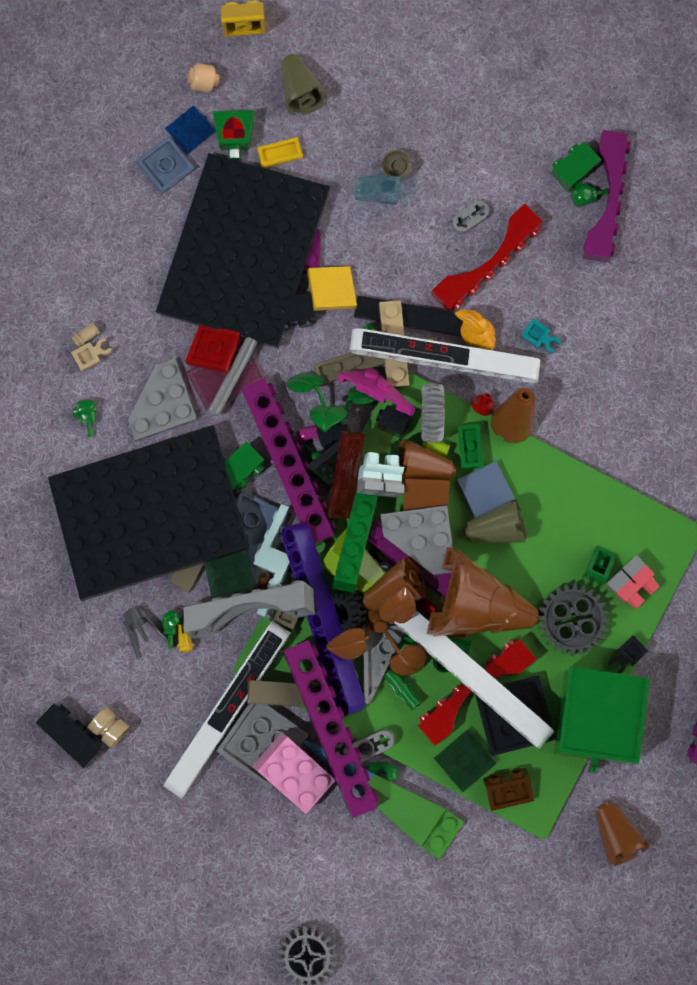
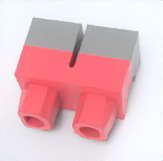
M638 555L605 585L623 604L627 602L635 610L645 601L637 593L641 587L649 595H652L660 586L653 578L655 574Z

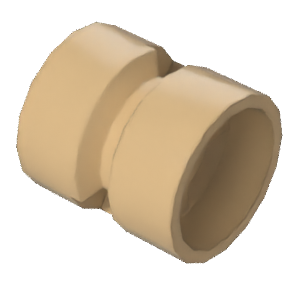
M106 706L91 721L88 729L96 735H102V741L109 748H113L127 733L130 726L122 719L115 720L116 715Z

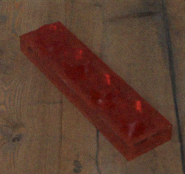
M342 431L327 509V516L329 518H350L366 436L363 432Z

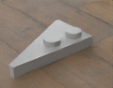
M397 625L387 626L388 632L398 647L404 631ZM363 626V630H364L365 633H366V626ZM371 628L369 639L365 641L367 648L364 652L365 704L371 703L388 668L389 661L395 653L384 631L378 633Z

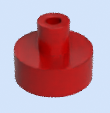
M484 393L483 395L475 396L471 404L472 409L480 415H490L495 406L491 400V394Z

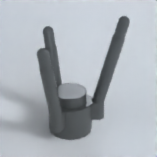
M135 606L123 614L125 618L123 623L128 630L137 658L141 656L132 627L133 629L137 628L144 641L147 642L148 637L142 628V625L145 623L143 619L168 643V636L148 617L145 610L141 611L138 606Z

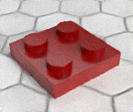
M199 325L186 357V364L227 373L241 339L240 332L226 329L217 330Z

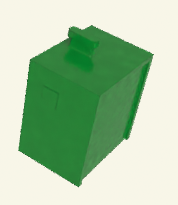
M573 666L568 667L564 672L554 754L590 759L588 773H598V761L631 766L639 764L650 678Z

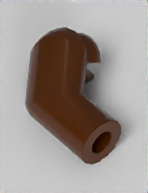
M268 572L260 573L257 587L246 593L249 594L256 589L267 590L272 576Z

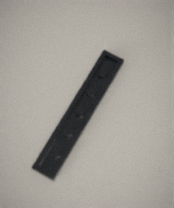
M358 295L354 318L380 322L379 302H387V300ZM401 303L404 327L462 337L460 329L463 321L455 315V312Z

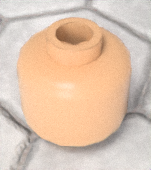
M196 63L193 67L189 68L187 84H190L192 90L209 93L213 90V87L218 86L219 74H216L214 66Z

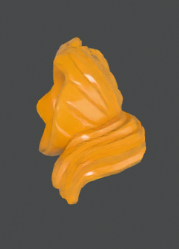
M463 309L455 312V315L463 321L460 331L465 343L469 347L493 351L496 338L491 322L475 310Z

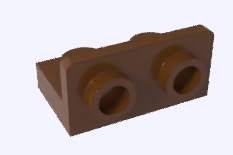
M514 768L510 772L502 774L493 773L483 778L491 811L535 801L530 776L526 768Z

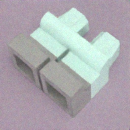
M368 452L365 454L363 465L359 467L357 493L378 494V496L395 498L404 494V484H402L404 467L399 466V456L386 455L383 465L379 464L378 453Z

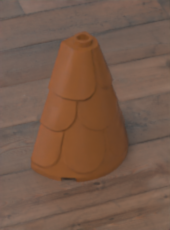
M450 547L446 548L442 569L452 571L443 612H431L426 634L444 636L489 631L491 633L529 629L538 623L539 613L537 608L509 585L503 584L486 569H482L461 551Z

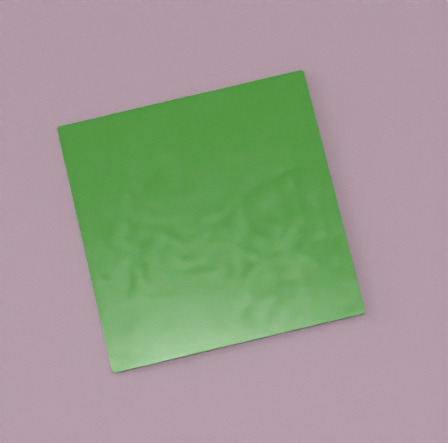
M408 371L409 387L395 388L415 407L414 414L411 415L401 439L378 429L379 422L375 421L380 409L385 410L387 405L396 409L397 404L387 399L385 403L378 402L358 439L359 444H356L358 453L363 459L355 468L347 471L341 476L339 481L334 483L324 501L328 509L325 512L327 520H333L337 531L333 532L335 539L316 547L321 563L330 548L348 526L357 491L359 467L363 465L365 454L368 452L378 453L379 462L384 463L386 455L399 456L402 449L398 448L403 439L422 446V387L424 384H430V382ZM444 390V438L440 442L450 445L446 458L453 461V466H456L455 476L449 480L448 516L453 549L461 551L482 569L489 571L503 584L509 585L535 606L537 610L539 608H546L542 601H550L549 593L556 596L555 589L557 587L563 592L564 585L567 584L569 590H572L573 584H576L577 590H580L585 585V592L587 593L593 589V597L600 595L598 603H606L602 607V611H609L604 618L609 619L610 622L603 625L609 630L608 632H601L605 639H596L599 646L595 647L591 644V652L583 648V655H580L578 650H575L574 656H571L570 650H567L563 655L561 647L554 651V643L546 644L550 638L548 636L541 637L545 633V629H538L543 624V621H538L536 625L529 629L491 633L489 631L466 634V638L452 636L454 639L471 641L470 654L468 656L483 669L488 666L486 661L495 653L499 656L505 651L502 647L513 639L516 642L520 639L536 657V660L519 675H506L494 679L500 684H505L539 675L556 737L565 670L573 666L616 673L621 668L620 664L614 662L613 665L609 666L608 663L611 659L621 656L617 650L632 635L646 648L697 550V523L532 436L519 443L504 441L503 437L499 434L497 436L492 430L491 414L483 416L476 413L470 403ZM480 424L484 467L497 461L514 498L519 502L521 511L518 512H520L521 517L524 519L527 534L526 542L472 543L471 539L467 540L464 527L467 526L468 521L475 517L461 491L457 479L480 468L462 470L458 426ZM404 494L397 498L379 496L372 521L376 519L382 523L381 514L402 512ZM316 516L312 526L320 525L322 518ZM366 543L365 549L367 551L374 549ZM596 546L616 554L608 579L603 586L582 577ZM375 550L379 559L387 561L389 560L384 555ZM638 555L655 574L653 578L660 587L652 595H649L641 587L637 593L645 601L635 610L627 602L623 604L605 585ZM323 569L331 596L344 592L333 588L335 576ZM426 586V598L437 608V613H442L445 598ZM578 601L576 603V608L579 612L587 611L585 602ZM562 606L555 607V614L558 617H564L566 614L565 608ZM416 607V611L427 620H430L429 617ZM538 611L539 617L544 615L543 613ZM571 614L568 620L554 622V625L558 626L573 622L576 625L577 621L589 619L593 616L588 614L574 618L573 614ZM307 616L298 618L294 630L282 626L291 634L260 681L295 683L283 651L308 640L310 645L315 644ZM263 617L260 618L233 668L234 673H238L272 621ZM388 622V624H387V626H394V625H396L395 623L390 624L389 622ZM582 623L581 630L585 634L592 633V626L589 623ZM563 627L560 629L559 632L562 638H570L571 632L568 628ZM405 632L398 645L400 651L408 646L404 645ZM424 650L426 661L424 667L419 672L409 676L400 675L405 682H409L412 691L422 701L418 707L411 711L403 699L395 694L394 688L386 678L383 677L371 703L365 704L362 711L342 719L345 728L349 727L353 737L358 740L380 729L391 730L394 733L395 742L390 749L382 752L383 754L489 811L491 810L483 778L493 773L502 774L510 772L514 768H526L530 776L535 801L491 812L541 839L548 837L588 760L554 754L555 741L544 743L540 749L536 746H531L490 756L474 692H471L460 706L454 720L452 732L434 747L417 727L420 724L418 719L427 711L432 714L438 709L435 705L442 698L446 697L449 699L454 695L452 690L461 681L450 671L446 673L439 672L433 665V657L426 650ZM363 653L359 657L352 659L364 697ZM317 656L316 659L318 661V664L322 665L320 657ZM303 660L300 663V668L304 672H310L312 664L308 660ZM627 662L626 668L621 674L632 675L637 663L631 667ZM389 663V665H388V668H387L385 674H386L389 670H391L390 663ZM311 681L309 683L311 685H320V683L317 681ZM298 707L307 712L305 707ZM381 734V739L374 742L375 749L378 750L376 746L381 742H385L387 745L390 737H385Z

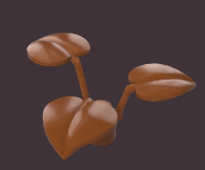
M403 585L396 593L382 602L379 611H372L371 609L367 611L366 633L361 628L348 629L330 641L326 646L327 649L340 658L355 659L362 655L367 648L365 641L369 639L370 628L378 633L384 631L397 653L389 661L391 669L396 674L403 676L419 672L424 667L426 661L424 649L419 645H408L400 651L386 628L388 622L393 624L395 621L403 624L414 616L416 604L413 595Z

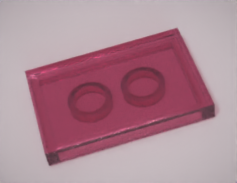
M243 343L240 344V345H238V347H237V349H236V352H235V354H234L233 360H232V362H231V365H230V367H229V370H230V368H231V366H232V364H233V362H234V360H235V358H236V356H237L239 350L241 349ZM250 356L228 400L242 393V387L263 379L252 356ZM194 367L186 372L207 411L227 373Z

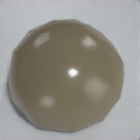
M397 149L391 150L384 155L380 167L382 174L393 182L403 181L411 174L413 162L407 152Z

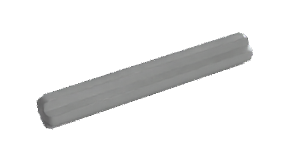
M250 337L245 339L209 408L211 414L219 416L257 345V341Z

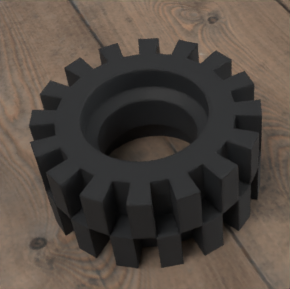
M344 591L332 595L343 632L351 628H362L361 626L365 624L364 621L367 620V617L364 615L367 613V609H363L365 604L364 602L361 603L362 597L357 596V592L350 593Z

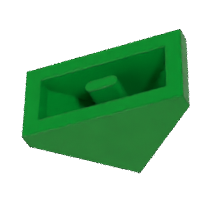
M596 546L582 577L603 586L608 579L616 554Z

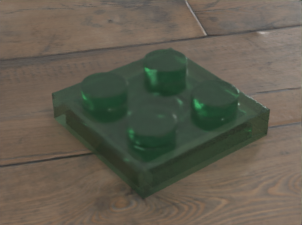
M247 550L204 563L211 597L255 589Z
M468 729L434 757V760L462 793L497 764Z

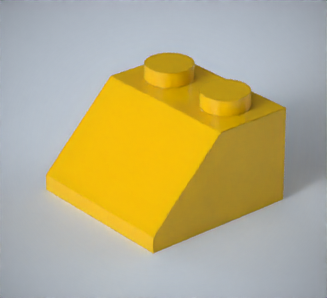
M248 1L246 4L229 2L221 5L223 36L266 34L263 2Z

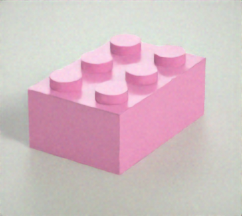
M282 733L252 766L305 814L309 812L335 781L332 776Z

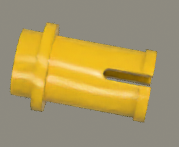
M181 624L177 625L179 642L177 648H179V652H191L192 647H194L191 636L184 632V624L183 626Z

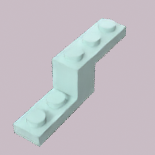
M282 504L274 513L273 523L270 529L266 531L264 542L254 557L255 561L253 564L262 570L274 574V577L268 583L267 589H271L275 585H288L293 575L287 554L279 551V548L283 542L281 536L282 529L291 525L296 513ZM258 609L257 614L272 621L277 610Z

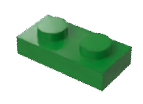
M480 424L458 426L462 470L484 468Z

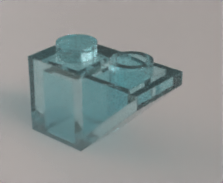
M379 174L358 178L355 200L397 205L401 177Z

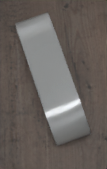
M476 201L458 213L452 223L454 231L459 234H465L485 221L489 215L488 205L483 201ZM476 207L484 209L483 216L480 214L472 216L476 212ZM467 218L470 219L466 222V228L457 226L459 219L461 221H465Z

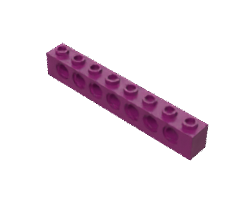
M265 378L242 387L243 395L299 522H304L309 526L316 547L335 539L333 532H336L337 529L332 519L327 520L325 512L328 511L323 499L319 501L316 495L319 492L315 480L310 481L307 473L311 472L306 460L301 461L299 454L302 453L298 441H292L290 434L294 432L289 421L284 423L281 415L285 414L281 403H276L273 398L276 392L272 383L267 384ZM262 400L270 401L267 408H260L259 403ZM271 419L279 421L278 425L274 428L267 426L268 421ZM285 438L287 444L284 447H277L276 442L278 439ZM287 458L296 459L295 464L291 467L285 466L284 462ZM302 477L304 478L303 485L299 487L294 486V479ZM312 497L313 503L310 506H303V498ZM315 516L322 518V522L318 526L310 524L311 519Z
M308 640L284 650L283 655L351 818L378 808L379 797L375 789H370L368 784L371 781L366 768L362 769L359 761L362 760L361 754L357 747L353 748L350 741L354 739L349 727L345 728L342 719L345 716L341 707H336L333 698H336V694L332 685L328 686L325 681V677L328 676L323 664H318L316 657L319 654L315 644L310 645ZM301 661H310L312 670L310 672L302 671L300 668ZM311 681L320 683L321 689L318 693L310 691L309 683ZM321 701L327 702L329 705V711L326 714L318 711L317 706ZM329 722H334L338 726V731L334 735L329 734L326 730V725ZM337 743H343L346 746L347 751L345 755L340 756L335 752ZM346 764H352L355 767V774L351 777L344 773L343 769ZM356 784L364 788V794L360 798L355 797L352 793V789Z

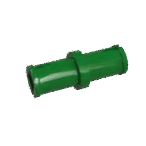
M392 669L383 676L394 688L395 694L403 699L411 711L422 703L410 688L409 682H405Z

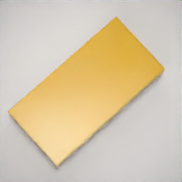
M298 137L257 147L262 168H269L303 159Z

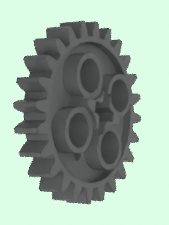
M566 584L564 585L563 592L557 587L555 589L556 596L549 593L550 601H542L546 608H539L538 610L544 614L538 617L539 621H543V624L538 629H545V633L541 637L548 636L550 639L546 644L554 643V651L561 647L563 655L567 650H570L571 656H574L575 650H578L579 654L583 655V648L591 652V644L598 647L599 643L596 639L604 640L605 637L601 632H608L609 630L603 626L610 622L609 619L604 618L609 611H602V607L606 603H598L600 595L593 597V589L588 593L585 592V585L580 590H577L576 584H573L572 590H569ZM578 601L586 603V612H579L577 610L576 603ZM555 607H564L566 610L565 616L558 617L554 612ZM571 614H573L574 618L588 614L593 616L589 619L577 621L576 625L573 622L558 626L554 625V622L568 620ZM582 623H589L592 626V633L585 634L581 630ZM563 627L568 628L571 632L570 638H562L559 632L560 629Z

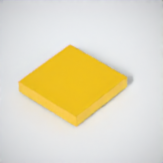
M350 266L309 268L307 270L314 311L356 308L357 302Z

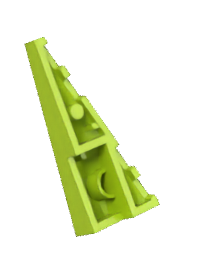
M346 530L330 548L321 563L322 568L334 576ZM366 549L356 589L362 593L368 590L386 573L378 561L373 559Z

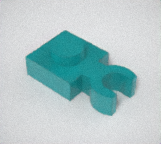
M534 318L521 334V338L539 349L541 344L544 345L545 350L549 354H554L555 352L550 347V343L561 344L559 338L548 336L551 330Z

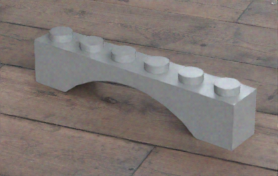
M294 581L291 585H275L271 589H256L249 594H233L230 598H214L211 602L192 603V606L184 607V632L194 639L214 635L232 618L256 609L278 610L293 618L315 614L313 588L304 581Z

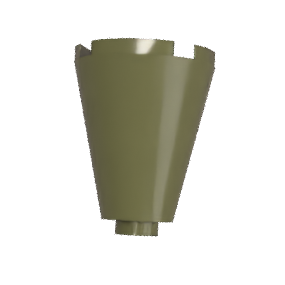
M287 55L281 62L286 108L292 115H296L295 112H301L302 115L315 112L324 105L322 101L324 99L327 100L326 91L299 55Z
M510 500L468 521L467 526L464 527L467 540L471 539L472 543L526 542V528L524 519L521 517L520 512H518L521 511L518 500Z

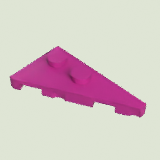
M367 368L366 370L340 372L338 381L342 383L350 381L357 385L356 390L382 403H385L387 399L397 404L396 410L410 416L414 414L415 407L390 382L385 380L377 370Z

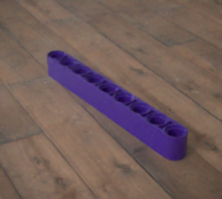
M304 522L284 527L281 532L282 541L295 581H304L313 588L315 614L307 615V619L321 664H323L328 676L326 677L328 686L332 685L336 694V698H333L336 707H341L345 717L360 712L365 707V700L352 659L340 658L326 647L330 641L343 633L311 530Z

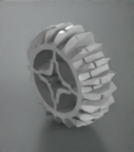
M430 383L424 384L422 387L421 436L423 441H428L429 443H436L444 438L445 394L442 384Z
M303 926V934H300L298 928L294 929L296 935L294 938L290 933L286 935L290 940L289 943L285 940L281 941V944L286 949H278L277 952L284 954V957L277 958V962L285 963V965L279 967V970H288L284 978L287 979L292 975V985L295 984L296 979L300 980L299 985H304V981H308V985H312L314 980L316 985H321L320 977L324 981H328V977L325 975L326 971L329 974L334 973V970L329 968V966H337V962L331 960V957H337L338 953H331L330 949L335 948L336 945L333 943L328 946L327 942L330 941V936H327L325 939L321 938L324 934L323 930L319 932V935H316V927H312L311 933H307V926ZM309 938L318 941L324 947L325 952L313 951L310 947ZM302 939V952L289 955L292 945ZM306 945L310 955L319 956L314 957V960H310L309 969L304 959H296L301 957V954L304 955ZM326 959L323 969L319 973L312 975V964L317 960ZM289 962L303 964L306 976L295 972Z

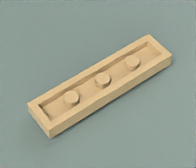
M401 300L379 302L381 332L404 336ZM384 359L386 380L394 388L409 387L407 363Z

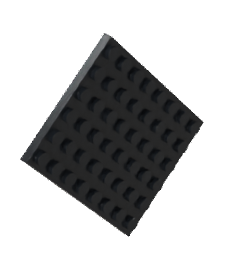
M208 153L155 312L159 315L197 326L201 325L217 330L226 329L240 332V337L243 339L250 337L257 341V343L279 349L294 296L297 294L331 190L330 186L237 160H228L226 157ZM280 298V305L273 307L270 312L268 300ZM271 316H272V318H273V319H275V321H274V324H273V325H272V319H271Z
M214 425L48 477L81 601L250 549Z

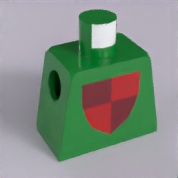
M213 111L220 150H228V160L240 161L241 150L250 149L254 111Z

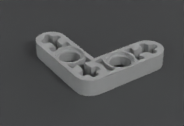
M321 708L318 711L326 714L329 708ZM329 722L330 726L335 724L336 727L330 728L327 732L329 734L332 732H337V724L334 722ZM384 728L352 742L353 748L357 747L358 750L361 743H367L371 748V752L368 754L360 752L362 760L359 762L390 749L395 742V736L391 730ZM381 734L385 737L389 736L388 744L386 745L385 742L377 744L378 750H376L374 742L381 739ZM337 743L335 749L341 747L343 743ZM346 747L342 748L344 754L347 751ZM340 749L335 751L338 755L342 756Z

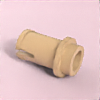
M91 322L78 333L74 332V336L71 339L79 348L100 334V332Z

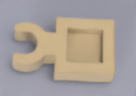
M105 338L100 339L94 347L89 342L71 352L82 372L101 363L99 356H108L113 352L111 348L107 350L101 349L102 345L107 343Z

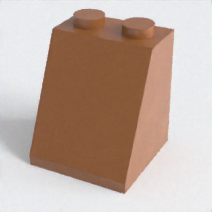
M405 479L403 511L447 506L448 509L449 480Z

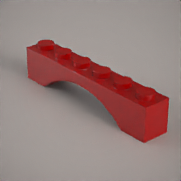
M524 203L509 217L505 239L492 258L470 272L445 277L432 290L431 296L446 311L459 310L465 302L463 300L468 295L471 297L475 295L480 289L479 285L484 280L486 282L491 280L496 274L494 271L499 266L503 268L511 260L510 256L514 252L519 253L527 245L525 241L530 237L534 239L542 231L540 227L543 221Z
M512 639L502 647L505 651L501 655L497 656L495 653L486 661L488 666L484 670L493 678L519 675L536 660V657L520 639L516 642ZM462 682L452 690L454 693L449 699L444 697L435 705L438 709L432 714L427 711L418 719L420 724L417 727L434 747L452 732L457 712L465 698L472 692Z

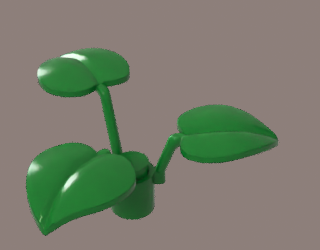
M310 372L300 373L286 381L287 387L294 392L305 393L313 389L317 391L322 405L312 408L310 410V417L324 432L340 421L344 424V419H347L348 408L352 401L355 404H367L376 400L356 390V386H354L347 392L349 398H347L344 408L340 406H326L319 385L324 383L320 375Z

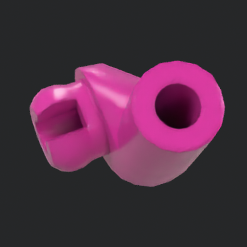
M317 426L302 428L298 432L297 440L302 444H306L312 438L319 440L316 432Z

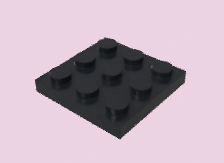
M539 675L501 684L553 729ZM475 694L490 756L534 746ZM553 733L545 743L555 741V734Z

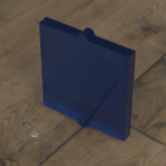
M194 105L165 128L174 139V142L187 155L216 132L207 121V117L203 116Z

